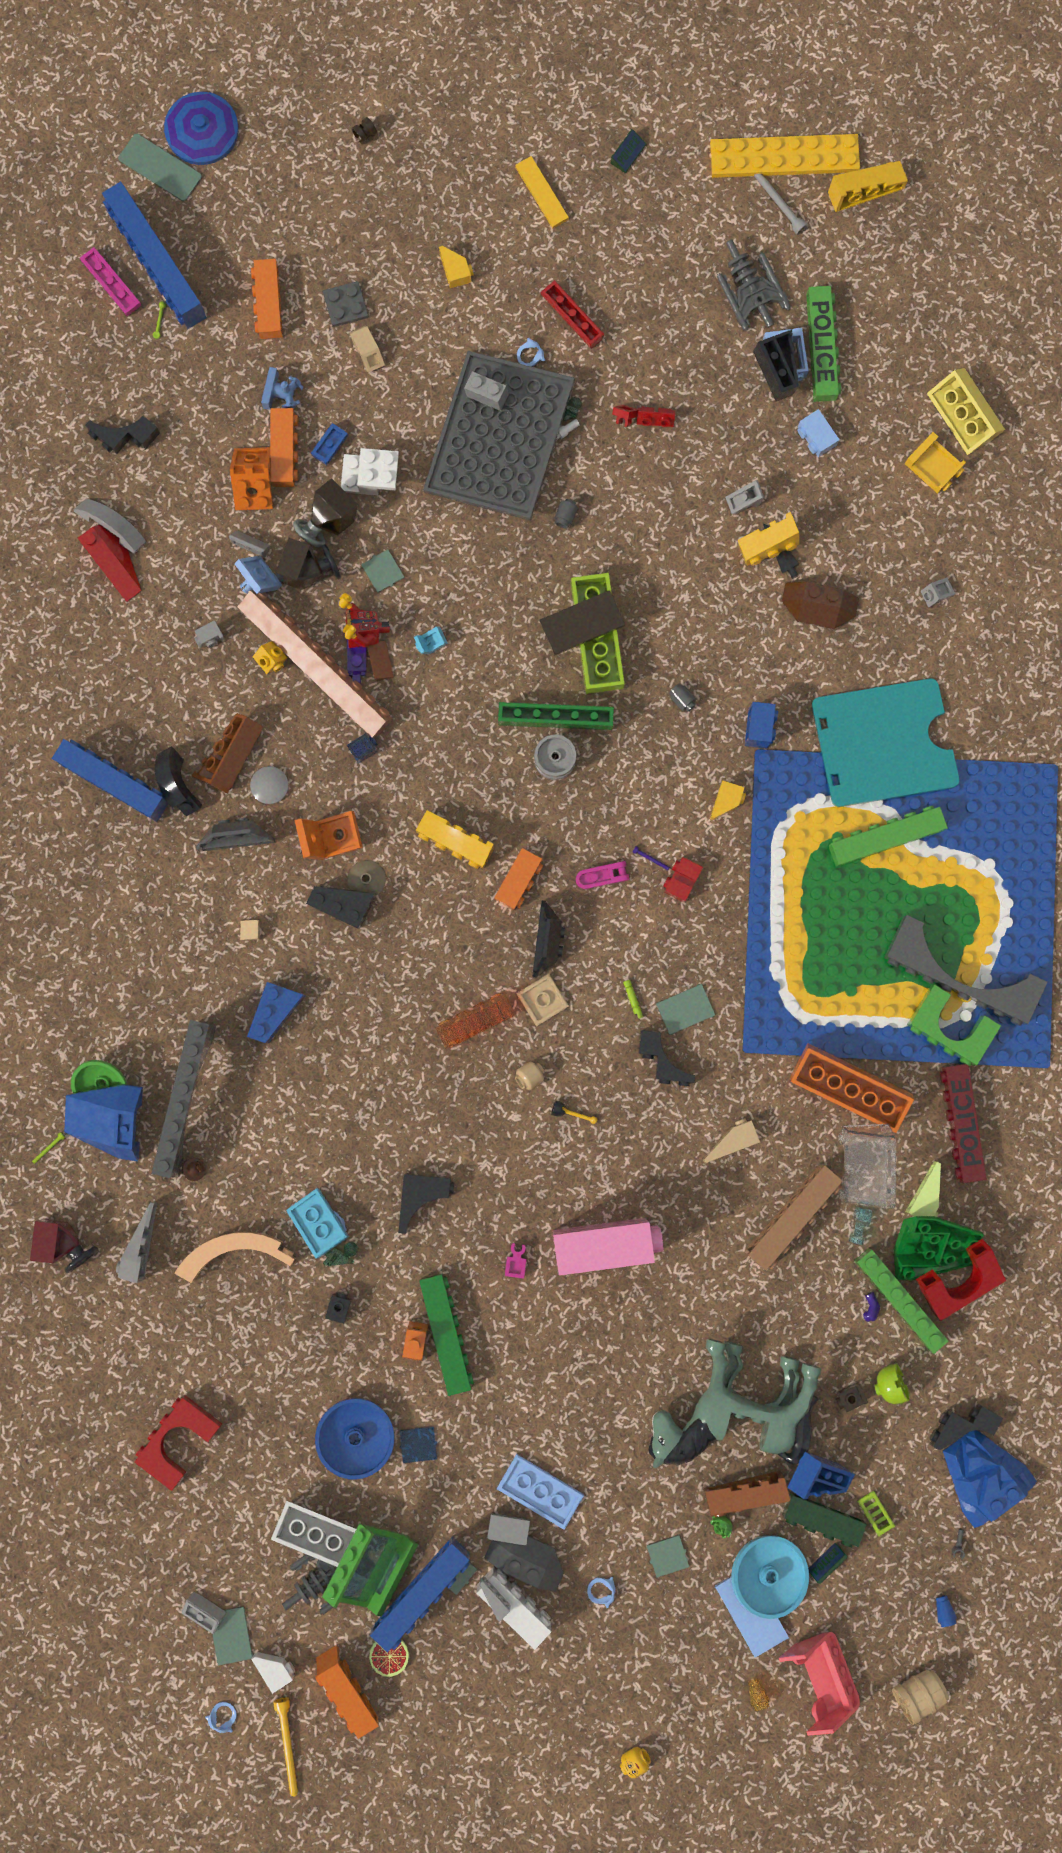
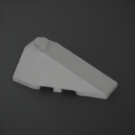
M150 1202L121 1257V1261L117 1263L116 1273H119L118 1278L133 1283L145 1280L157 1202Z

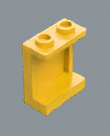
M932 432L909 456L905 465L938 494L941 490L945 492L952 484L950 480L954 476L958 478L964 472L963 466L966 462L964 460L962 462L958 461L936 441L939 436Z

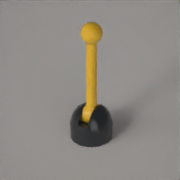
M555 1100L551 1115L561 1117L566 1113L589 1120L592 1124L598 1121L595 1116L589 1117L567 1110L565 1104Z

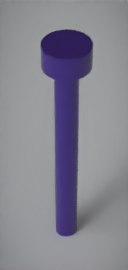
M635 846L632 853H638L666 870L670 868L640 851L639 847Z

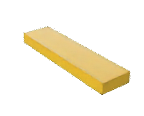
M532 156L516 164L515 168L552 229L568 221V215Z

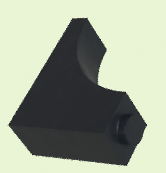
M404 1174L398 1233H407L412 1216L422 1205L435 1199L449 1198L450 1194L454 1193V1182H451V1178Z

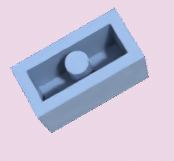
M819 409L799 422L798 433L802 439L805 438L809 443L808 448L812 454L816 453L820 457L837 446L839 438Z

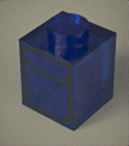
M366 733L347 744L348 749L358 764L377 752L375 747L378 746L375 739L368 737Z

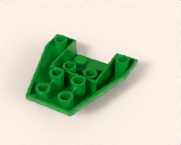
M914 1216L904 1219L894 1247L895 1278L897 1280H916L932 1269L936 1274H941L972 1266L973 1264L966 1248L981 1240L984 1234L935 1216Z

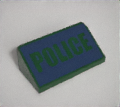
M631 129L612 155L610 164L626 174L647 143Z
M834 1543L808 1568L809 1573L818 1584H821L848 1556Z

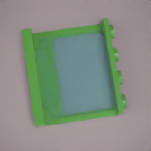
M359 1523L322 1598L334 1608H337L339 1602L367 1607L376 1616L382 1617L418 1544L405 1534Z

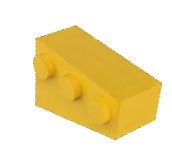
M791 512L786 514V519L778 523L775 520L769 523L771 527L762 531L757 529L738 540V546L747 566L757 565L765 558H774L782 551H791L797 548V545L800 544L799 531Z

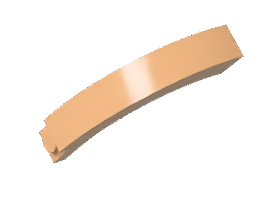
M234 1232L216 1237L196 1248L184 1259L174 1274L192 1283L200 1271L215 1257L228 1251L239 1249H252L267 1253L289 1266L293 1265L296 1257L293 1256L294 1252L285 1247L283 1250L280 1249L283 1241L273 1236L257 1232Z

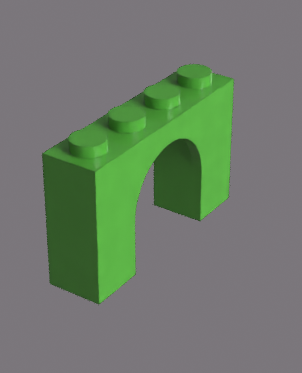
M935 984L931 985L907 1025L911 1027L910 1030L919 1036L923 1034L928 1037L927 1041L935 1046L939 1044L944 1047L943 1051L951 1056L955 1054L960 1057V1062L963 1064H967L969 1067L971 1065H978L1001 1025L984 1015L979 1017L970 1034L963 1040L954 1041L947 1038L940 1030L939 1015L951 994Z

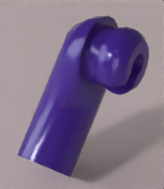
M870 1292L865 1295L869 1309L863 1314L864 1320L867 1322L875 1321L880 1311V1305L874 1292Z

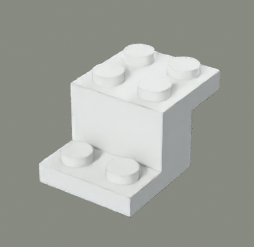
M361 448L360 455L344 454L341 488L346 493L378 495L379 489L396 490L399 451Z

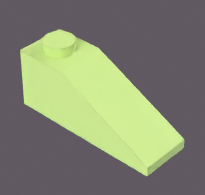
M936 1161L932 1163L905 1212L912 1216H938L941 1163Z

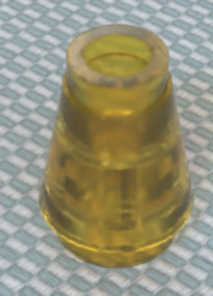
M759 1678L748 1681L750 1702L754 1711L770 1707V1700Z

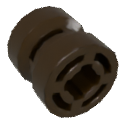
M365 117L360 125H355L351 128L354 136L361 138L359 141L361 144H364L368 137H373L377 134L376 127L368 117Z

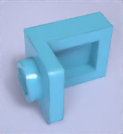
M435 627L423 635L414 637L416 648L421 654H431L448 644L440 627Z

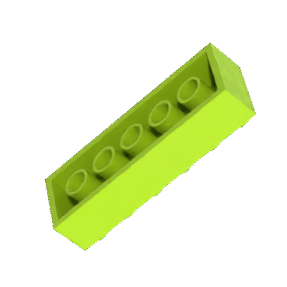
M609 573L571 578L573 605L610 590L611 592ZM617 630L579 645L586 694L624 689Z

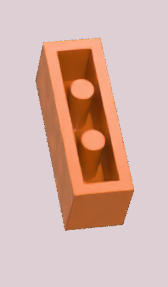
M522 848L496 893L494 900L514 911L516 907L520 908L525 900L522 897L526 890L529 892L534 884V881H532L535 874L539 875L544 866L541 864L542 858Z

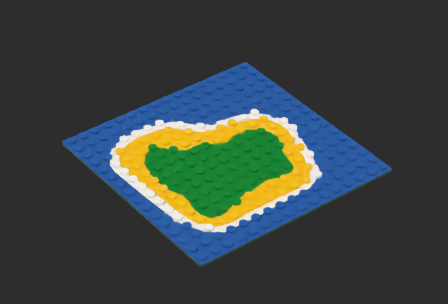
M756 750L754 756L743 1052L801 1056L807 1043L838 1058L963 1064L960 1062V1057L955 1054L951 1056L943 1051L944 1047L939 1044L935 1046L927 1041L928 1037L923 1034L919 1036L910 1030L911 1027L907 1025L930 986L934 984L938 987L941 986L935 982L930 984L924 981L923 976L919 974L914 976L905 972L906 968L900 965L898 967L892 966L884 958L902 918L908 915L924 923L922 928L925 941L937 964L950 977L964 985L978 989H1000L1023 980L1027 974H1032L1047 981V985L1029 1024H1022L1021 1026L1010 1022V1018L1006 1016L1003 1018L993 1014L994 1010L990 1008L982 1009L975 1005V1001L971 999L968 1001L958 997V993L951 991V993L948 992L951 996L939 1015V1027L947 1038L960 1041L970 1034L979 1017L985 1015L1001 1025L978 1065L1048 1068L1050 1066L1058 766L1055 764L955 759L959 784L954 788L836 807L831 801L822 753ZM832 775L833 785H840L838 775ZM929 806L941 808L948 827L945 831L838 867L835 866L828 846L833 843L832 839L843 836L844 839L851 837L850 833L861 830L862 833L869 831L868 827L879 824L880 827L887 825L886 821L893 818H898V821L905 819L904 815L911 812H916V815L923 812L922 809Z

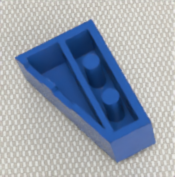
M267 982L247 1037L268 1044L304 999L305 995Z
M805 1452L787 1488L803 1499H808L812 1495L820 1497L824 1493L829 1495L847 1492L855 1474L837 1462Z

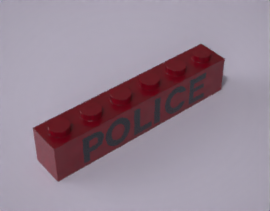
M962 1064L942 1067L940 1080L945 1085L943 1099L948 1104L946 1119L951 1123L949 1138L954 1143L952 1157L957 1162V1168H955L956 1179H959L960 1183L987 1180L969 1066Z

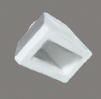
M256 1652L253 1655L252 1661L272 1694L293 1681L295 1669L290 1661L287 1662L285 1658Z

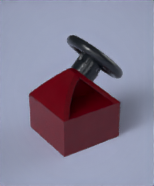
M49 1219L35 1221L30 1261L56 1263L69 1256L72 1262L65 1268V1272L70 1273L98 1251V1247L93 1246L84 1252L81 1245H79V1240L73 1227L67 1221Z

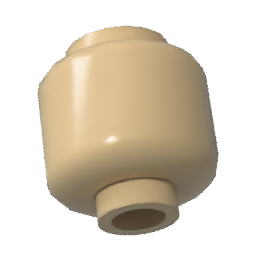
M529 1061L517 1069L515 1080L522 1089L532 1090L543 1082L544 1069L539 1063L535 1064Z

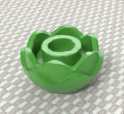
M725 1515L721 1517L713 1516L710 1523L714 1526L715 1533L721 1535L723 1539L727 1536L729 1538L733 1530L731 1521Z

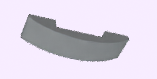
M85 499L74 508V512L89 522L93 519L119 537V544L135 554L145 545L146 540L138 530L123 516L106 505Z

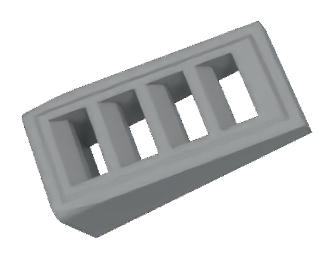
M483 1576L480 1579V1587L496 1619L500 1622L510 1612L511 1605Z

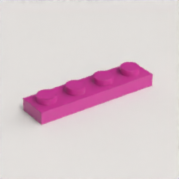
M95 247L80 257L81 262L126 316H129L141 306L139 300Z

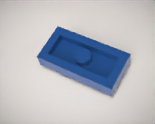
M332 423L312 450L311 455L325 465H328L348 437V433Z

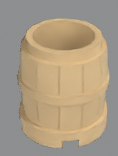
M925 1670L917 1675H913L904 1683L897 1684L892 1688L898 1705H901L904 1710L903 1714L912 1725L919 1723L922 1718L936 1713L949 1700L945 1686L933 1670Z

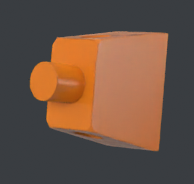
M409 1321L403 1358L423 1361L429 1324Z

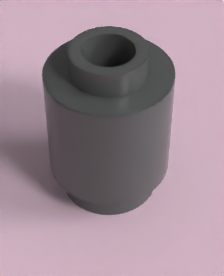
M570 499L560 502L554 517L555 525L564 529H568L569 525H572L578 510L576 502Z
M679 683L669 692L671 700L682 712L685 710L689 712L696 706V697L685 685L682 686Z

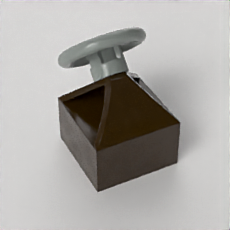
M331 478L315 491L312 515L309 522L297 519L293 523L294 529L309 544L322 547L325 544V538L320 531L323 529L337 536L354 522L358 504Z

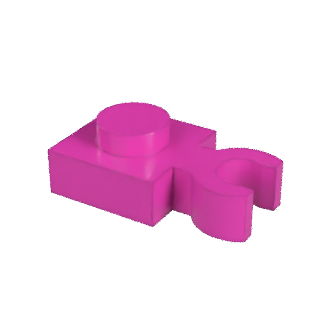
M512 1243L511 1252L513 1257L507 1256L505 1276L524 1279L526 1258H521V1255L525 1252L526 1247L525 1244H522V1250L516 1251L514 1249L515 1243Z

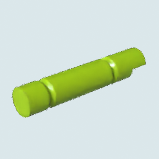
M631 980L624 981L623 984L634 1015L637 1014L638 1018H642L643 1014Z

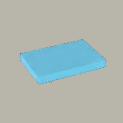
M316 1188L286 1210L316 1259H319L349 1237L319 1188Z

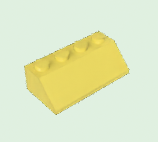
M965 368L954 370L927 393L967 455L992 441L1005 430Z

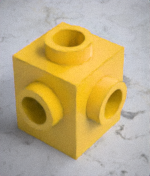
M273 641L261 645L253 656L266 674L280 671L284 667L283 663L288 658Z

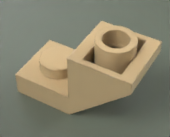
M367 326L350 332L355 349L360 353L368 373L385 365L380 350Z

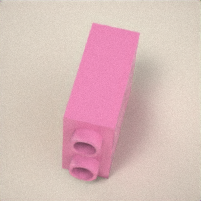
M645 1218L553 1230L559 1275L655 1263L654 1253L664 1252L661 1229L658 1228V1225L650 1226L649 1221Z

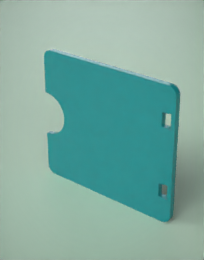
M930 678L822 696L813 700L812 710L831 801L834 806L844 807L954 788L959 784V775L953 749L947 750L937 747L928 735V727L931 721L945 714L939 684L935 679ZM820 719H826L828 728L822 730ZM832 775H838L840 785H833Z

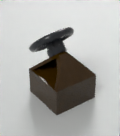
M288 538L275 572L281 583L300 590L309 587L330 570H332L335 578L338 580L341 579V574L326 544L322 545L325 557L317 560L309 544L292 538Z

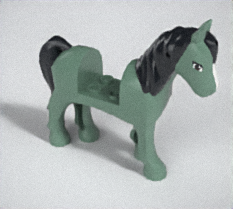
M708 1338L706 1349L713 1359L711 1381L708 1389L696 1404L690 1421L681 1430L675 1424L671 1414L666 1410H660L653 1415V1436L648 1449L649 1454L655 1459L653 1468H657L662 1464L679 1466L683 1463L691 1462L705 1451L710 1444L716 1440H723L731 1413H733L734 1417L745 1419V1416L752 1418V1421L763 1424L760 1436V1451L778 1454L789 1464H798L804 1453L809 1450L812 1435L811 1413L814 1405L819 1400L814 1395V1392L817 1389V1379L821 1374L822 1368L807 1363L802 1364L801 1371L804 1376V1382L798 1395L797 1384L801 1379V1374L798 1372L800 1360L781 1356L780 1366L784 1371L782 1391L773 1402L759 1404L737 1394L731 1388L734 1378L743 1367V1362L740 1358L743 1346L729 1341L721 1342Z

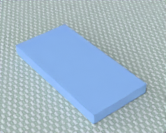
M518 1454L515 1455L497 1486V1490L564 1530L584 1496L580 1491Z
M731 1576L715 1585L754 1657L761 1655L789 1638L778 1618L766 1619L756 1616L740 1604L732 1587Z

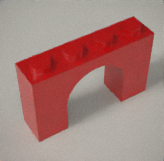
M983 1239L966 1248L973 1264V1270L968 1280L962 1285L955 1288H945L942 1280L933 1269L916 1279L931 1311L939 1321H942L1006 1281L993 1250Z
M186 1395L182 1399L179 1397L171 1406L174 1410L170 1415L165 1414L159 1422L162 1426L158 1431L153 1430L147 1438L150 1442L146 1447L142 1445L135 1454L138 1458L134 1463L171 1491L177 1486L187 1471L167 1456L164 1449V1439L167 1432L175 1427H186L206 1442H209L223 1424Z

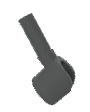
M959 1529L956 1546L952 1548V1555L955 1558L956 1552L961 1551L960 1558L963 1560L965 1557L962 1549L964 1530Z

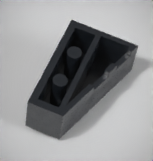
M792 329L759 341L753 350L776 402L793 396L799 387L797 367L794 361L795 350L792 343Z
M314 886L306 904L359 929L362 927L377 893Z

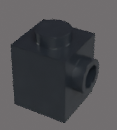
M337 1292V1294L331 1295L325 1319L343 1324L346 1322L352 1300L348 1298V1294Z

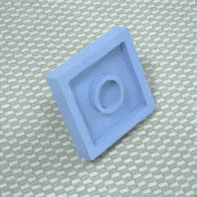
M261 556L242 558L235 562V566L246 579L240 585L241 589L245 586L242 590L243 592L248 594L253 589L256 594L278 590L282 586Z

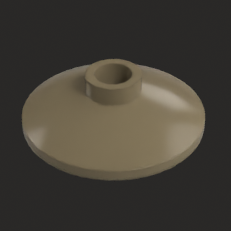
M373 861L358 862L349 871L348 886L350 890L373 892L378 895L385 886V873L381 866ZM365 875L370 877L368 882L363 881Z

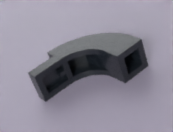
M171 746L157 754L154 765L155 777L160 791L163 793L168 804L172 808L177 806L185 816H188L201 809L202 804L185 785L181 774L184 759Z

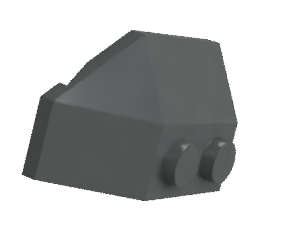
M239 818L237 822L231 823L230 820L218 821V824L213 825L196 848L199 852L275 843V839L255 822L249 820V818Z
M530 1536L527 1538L526 1545L492 1540L484 1557L502 1572L538 1589L556 1592L564 1574L554 1547Z

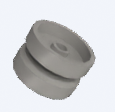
M556 734L543 738L536 746L534 754L535 766L540 775L549 780H560L571 774L576 761V750L572 742L566 737ZM555 754L558 755V759L556 760L552 758L555 756Z

